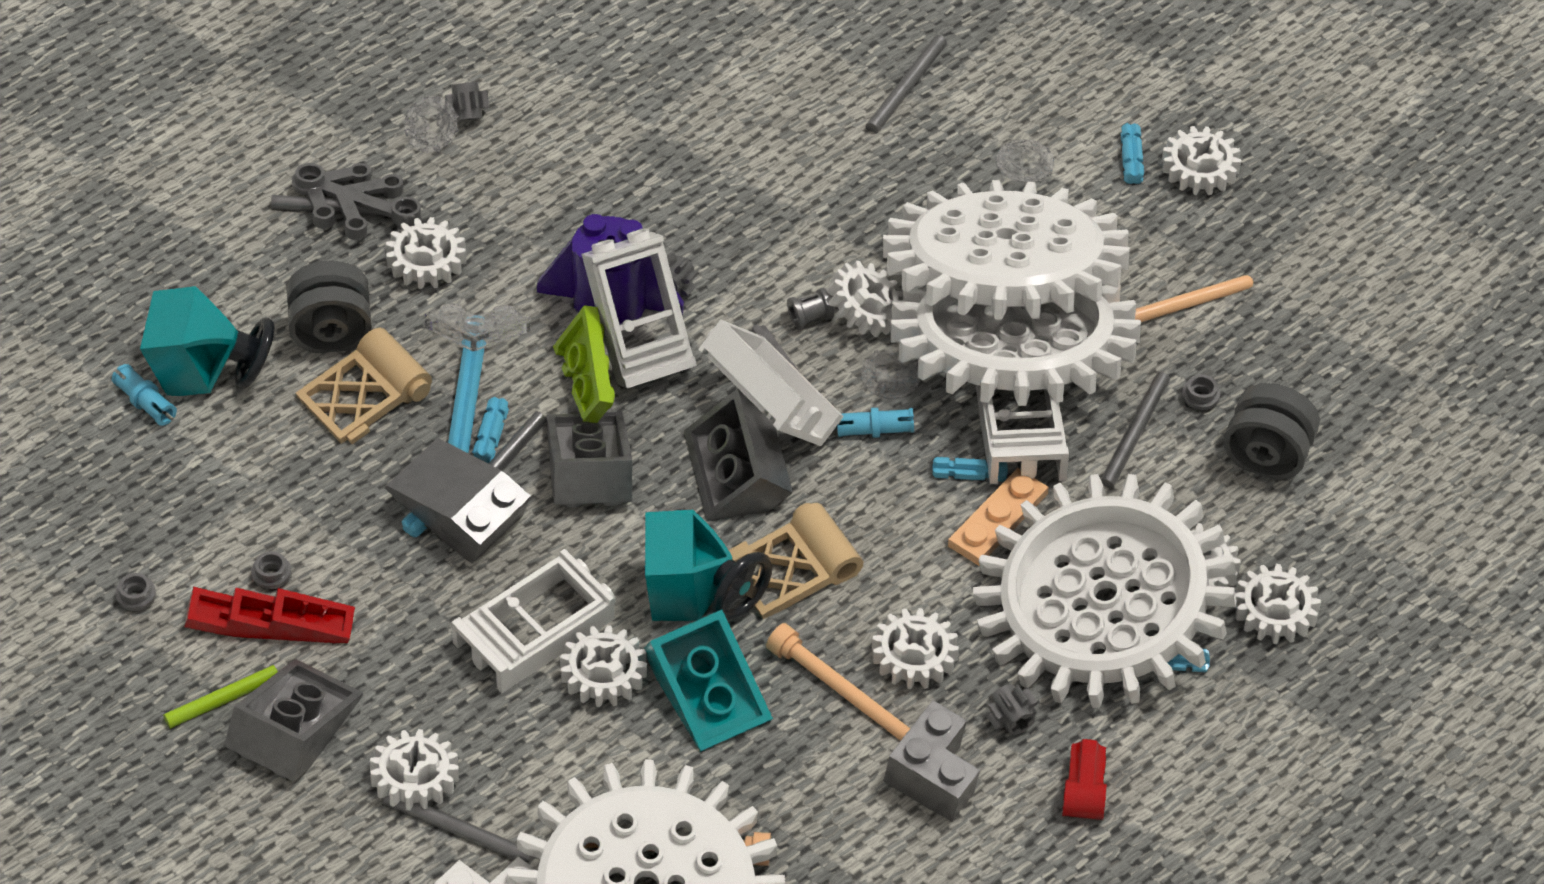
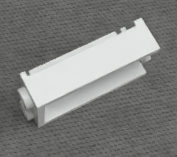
M649 229L630 232L627 234V240L615 244L614 240L595 243L591 246L592 251L582 254L595 307H598L600 323L604 326V340L617 384L625 388L640 385L697 366L690 347L665 252L664 238L662 235L649 232ZM651 256L665 311L634 321L625 320L623 324L619 325L605 270ZM667 317L671 336L626 350L621 331L631 332L636 326Z
M720 319L717 325L710 330L706 340L698 349L701 353L706 354L708 359L762 413L767 414L766 417L774 421L773 426L781 432L822 446L844 417L763 336Z
M976 385L990 484H998L999 462L1021 461V476H1028L1033 479L1037 475V463L1039 460H1056L1059 481H1067L1069 451L1066 445L1060 405L1055 403L1048 391L1044 389L1046 411L1009 412L1007 409H1001L998 413H994L992 398L988 403L980 402V386ZM1048 417L1050 428L997 431L996 420L998 419L1001 421Z
M563 549L560 551V556L464 618L458 617L452 621L453 644L459 648L468 643L471 646L474 665L479 670L489 665L496 672L497 689L504 693L563 654L566 642L576 644V633L580 632L587 637L590 635V627L595 626L599 630L615 619L614 603L616 599L612 590L605 583L600 584L591 575L587 565L581 559H575L567 550ZM565 579L589 604L546 632L522 606ZM514 611L540 636L526 646L500 622Z

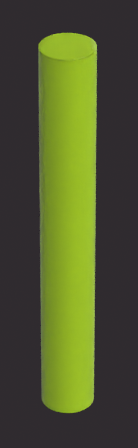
M274 665L269 666L163 714L164 720L170 729L253 692L278 671Z

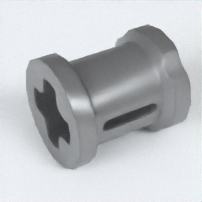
M824 287L816 290L815 294L799 299L790 297L787 299L788 313L797 330L803 329L807 323L822 318L825 320L834 318V306L829 305L831 298Z

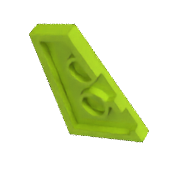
M586 305L575 316L553 345L556 355L564 357L565 362L561 368L566 377H572L573 379L571 393L583 421L598 423L607 410L612 407L615 393L610 385L608 373L609 357L605 355L603 342L604 326L600 323L598 307Z

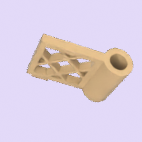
M380 327L364 335L357 346V350L295 394L341 444L347 440L354 444L370 432L369 426L402 402L410 403L423 400L430 392L432 377L384 328ZM356 365L363 372L361 382L342 381L343 374ZM321 390L333 391L331 403H315L310 396ZM340 391H360L358 403L338 404ZM367 392H383L387 396L386 399L377 405L365 404ZM336 413L356 414L354 422L342 430L334 423Z
M805 503L799 506L794 511L790 523L750 545L744 541L729 550L732 559L736 562L750 553L764 552L771 559L772 564L788 566L784 580L771 578L768 588L781 589L779 598L767 605H764L759 600L754 606L762 619L792 606L831 583L838 585L857 576L864 563L822 504ZM786 539H789L794 546L791 557L771 554L773 547ZM761 568L759 569L758 576H752L754 585L757 583ZM795 568L811 570L816 576L805 584L791 581Z

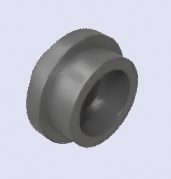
M1198 374L1191 377L1185 383L1182 390V398L1193 409L1208 410L1218 404L1220 389L1212 377Z
M269 551L262 553L257 557L252 566L253 581L265 589L280 588L291 577V565L278 552ZM269 570L277 571L275 573H266Z
M131 573L124 576L116 588L118 604L129 611H140L149 607L156 597L153 582L140 573ZM136 591L142 592L138 595H130Z

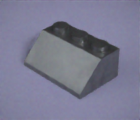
M738 388L684 430L703 508L708 521L768 512L793 493L776 428L773 426L774 421L769 420L766 417L767 414L762 413Z

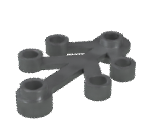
M306 163L300 165L292 176L293 189L300 194L308 196L313 207V224L316 227L326 229L335 224V210L332 206L327 205L324 194L336 198L345 218V235L351 240H361L367 236V221L360 216L356 206L391 217L399 229H401L402 223H406L411 227L414 226L415 218L421 220V204L415 198L401 197L391 203L370 195L382 193L388 198L399 197L403 193V179L398 175L389 174L381 179L371 180V168L367 164L357 163L348 168L324 172L320 165ZM345 181H350L351 183L349 185L344 186L337 184Z

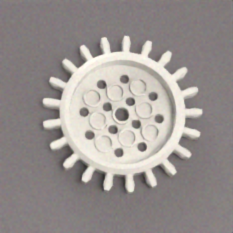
M992 180L989 191L972 193L965 183H960L957 186V197L950 200L934 191L927 192V209L908 202L904 204L903 220L896 218L888 220V235H883V258H887V273L889 276L902 274L903 291L909 292L926 286V304L930 306L949 296L958 299V314L966 315L973 305L977 304L992 307L994 319L1002 320L1007 308L1026 307L1031 318L1037 319L1040 318L1042 304L1055 302L1066 313L1074 311V294L1077 293L1098 302L1102 300V284L1118 288L1121 283V270L1129 269V233L1127 229L1117 230L1118 216L1115 213L1096 216L1097 201L1092 198L1075 206L1068 204L1069 189L1061 188L1052 197L1037 194L1035 182L1029 181L1022 192L1004 191L1000 180Z
M1109 285L1102 286V300L1098 302L1080 294H1074V311L1066 313L1055 302L1041 305L1040 318L1032 319L1026 307L1007 308L1002 320L994 319L992 307L974 304L966 315L958 314V299L949 296L930 306L926 304L925 286L909 292L903 291V301L893 300L890 340L891 343H899V360L902 363L918 359V378L921 380H925L943 371L947 373V393H955L968 382L980 386V402L988 403L994 395L995 389L1014 391L1018 406H1026L1030 391L1046 389L1055 403L1063 402L1065 384L1073 382L1088 394L1096 392L1097 373L1113 380L1119 379L1121 375V360L1131 363L1135 361L1136 343H1140L1141 320H1135L1136 303L1134 300L1120 301L1121 285L1118 288Z
M1128 474L1123 484L1121 497L1104 496V486L1099 475H1090L1088 484L1090 498L1073 503L1070 500L1069 492L1061 483L1053 485L1054 500L1058 509L1049 514L1042 515L1038 508L1027 500L1020 504L1026 523L1031 526L1023 535L1002 525L995 529L998 543L1004 548L1011 550L1008 559L981 555L979 558L982 574L1000 577L1002 581L1001 585L973 587L976 605H1002L1004 610L977 619L983 637H989L1010 630L1012 637L992 649L996 662L1000 666L1004 665L1024 652L1030 659L1018 671L1021 686L1029 688L1043 671L1047 670L1056 675L1051 684L1053 700L1058 703L1063 702L1069 692L1072 681L1088 683L1087 693L1092 708H1100L1104 697V683L1123 681L1124 693L1131 704L1138 703L1140 700V686L1137 677L1152 671L1157 675L1159 682L1168 690H1171L1176 685L1172 667L1167 662L1180 654L1199 668L1206 663L1203 649L1191 641L1196 632L1199 631L1219 639H1224L1227 634L1224 620L1205 614L1207 606L1236 607L1237 600L1234 587L1209 586L1208 580L1236 574L1233 555L1206 560L1203 556V553L1225 543L1221 526H1214L1194 536L1190 529L1204 517L1202 505L1195 500L1177 516H1174L1167 511L1174 500L1172 485L1164 483L1151 503L1138 499L1140 494L1137 477L1133 474ZM1112 544H1121L1120 547L1115 549L1109 548ZM1147 556H1156V559L1151 561L1144 560ZM1061 562L1069 563L1067 566H1064L1062 568L1057 567V565ZM1097 574L1104 575L1103 578L1098 580L1092 579ZM1130 587H1139V590L1137 591H1127ZM1106 588L1114 589L1117 592L1115 597L1108 601H1101L1096 598V594ZM1042 593L1052 594L1045 599L1039 598ZM1167 599L1176 600L1170 605L1163 604ZM1080 605H1085V606H1087V608L1084 609V610H1081V611H1076V610H1075V608H1076L1077 606H1080ZM1114 618L1123 619L1121 622H1118L1116 624L1110 622ZM1150 630L1158 631L1154 636L1146 635ZM1062 636L1070 638L1068 641L1063 643L1056 641L1059 637ZM1097 649L1105 650L1103 654H1093Z
M645 759L640 771L642 786L622 788L620 775L613 763L604 766L603 784L607 792L594 798L589 796L584 785L575 777L568 781V795L577 808L567 817L561 814L554 806L542 801L538 805V818L543 824L554 830L549 840L545 841L520 832L517 837V850L540 859L538 870L508 868L507 884H635L641 877L653 878L657 884H669L672 881H679L682 884H785V875H755L753 864L775 857L777 844L773 838L750 846L745 845L740 835L752 829L757 823L758 811L753 806L740 812L730 821L718 812L726 804L729 792L728 784L723 781L712 789L708 798L702 801L689 794L694 781L693 767L685 765L678 775L675 789L655 786L657 771L654 761ZM628 820L633 825L630 828L623 829L618 826V822ZM681 827H685L691 833L688 836H680L676 831ZM587 843H595L599 848L594 852H589L584 846ZM652 850L658 856L654 859H647L643 856V853ZM705 858H713L717 864L713 867H707L702 861ZM619 873L624 876V880L616 883L611 881L609 877L612 874Z

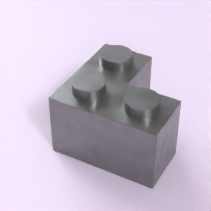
M932 700L889 755L884 782L953 822L974 794L980 773L978 768L955 755L961 746L967 720Z

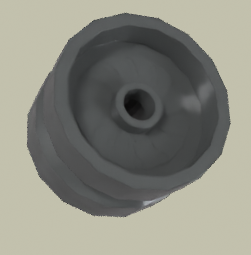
M331 260L314 262L303 266L291 275L286 285L290 337L297 346L313 353L349 351L357 348L363 336L372 330L368 279L363 272L349 263Z
M1260 383L1248 387L1241 394L1235 408L1234 417L1230 420L1226 429L1223 445L1227 455L1243 470L1274 480L1291 478L1296 476L1304 467L1309 454V448L1313 444L1319 429L1320 417L1316 407L1310 400L1293 388L1274 383Z

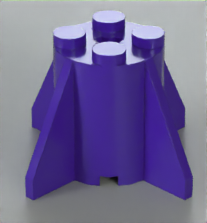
M588 215L583 220V225L577 229L571 240L538 279L537 293L573 298L574 308L578 313L584 305L595 307L582 254L592 251L591 246L601 241L614 240L615 244L627 240L628 233L643 229L641 223L637 220H627L615 216ZM651 256L605 270L619 325L623 324L625 320L639 319L645 309L665 311ZM676 291L680 309L683 315L684 301Z

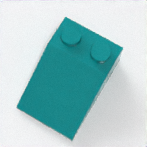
M719 610L653 639L644 647L646 658L658 683L700 752L773 719L723 610Z

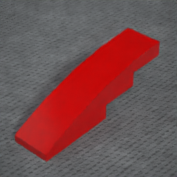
M193 586L184 627L240 638L348 643L351 636L355 607L280 588L277 589L275 596H270L236 587L231 596Z

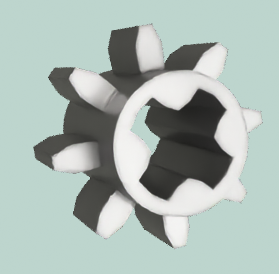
M478 82L451 85L452 94L445 95L447 113L455 112L456 121L483 118L482 109L489 108L488 91H479Z
M671 252L667 259L675 289L680 296L687 297L696 288L691 281L698 273L694 271V267L688 258L676 256L674 252Z
M1012 684L1000 687L990 696V704L987 707L991 712L987 715V718L996 731L1004 728L1006 732L1009 731L1010 734L1016 735L1029 729L1035 722L1037 712L1034 706L1038 702L1028 688L1022 691L1019 685L1015 687Z

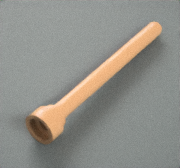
M1244 275L1136 308L1135 320H1141V322L1148 321L1249 289L1253 286V279L1248 275Z
M782 623L772 632L767 640L766 648L778 658L782 656L786 659L793 658L901 741L910 730L898 718L803 647L802 640L798 638L799 633L788 624Z

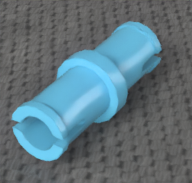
M129 364L119 366L117 369L126 379H122L114 372L112 382L129 396L130 402L135 408L143 409L158 425L164 426L169 424L171 420L162 411H166L174 418L177 408L159 393L156 384L150 380H144Z
M877 407L871 408V412L841 413L844 417L837 425L838 437L872 434V438H879L880 434L914 433L913 408L879 411Z

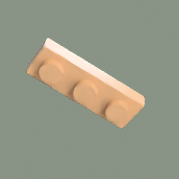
M1017 468L948 539V547L980 566V556H989L1000 545L995 529L1002 525L1014 530L1024 520L1020 504L1027 500L1034 506H1037L1048 495L1049 487L1035 478L1031 479L1028 476H1021V471Z

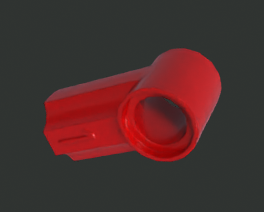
M1082 739L1080 742L1071 745L1068 780H1065L1062 816L1103 820L1107 789V784H1103L1106 767V747L1101 746L1097 740Z

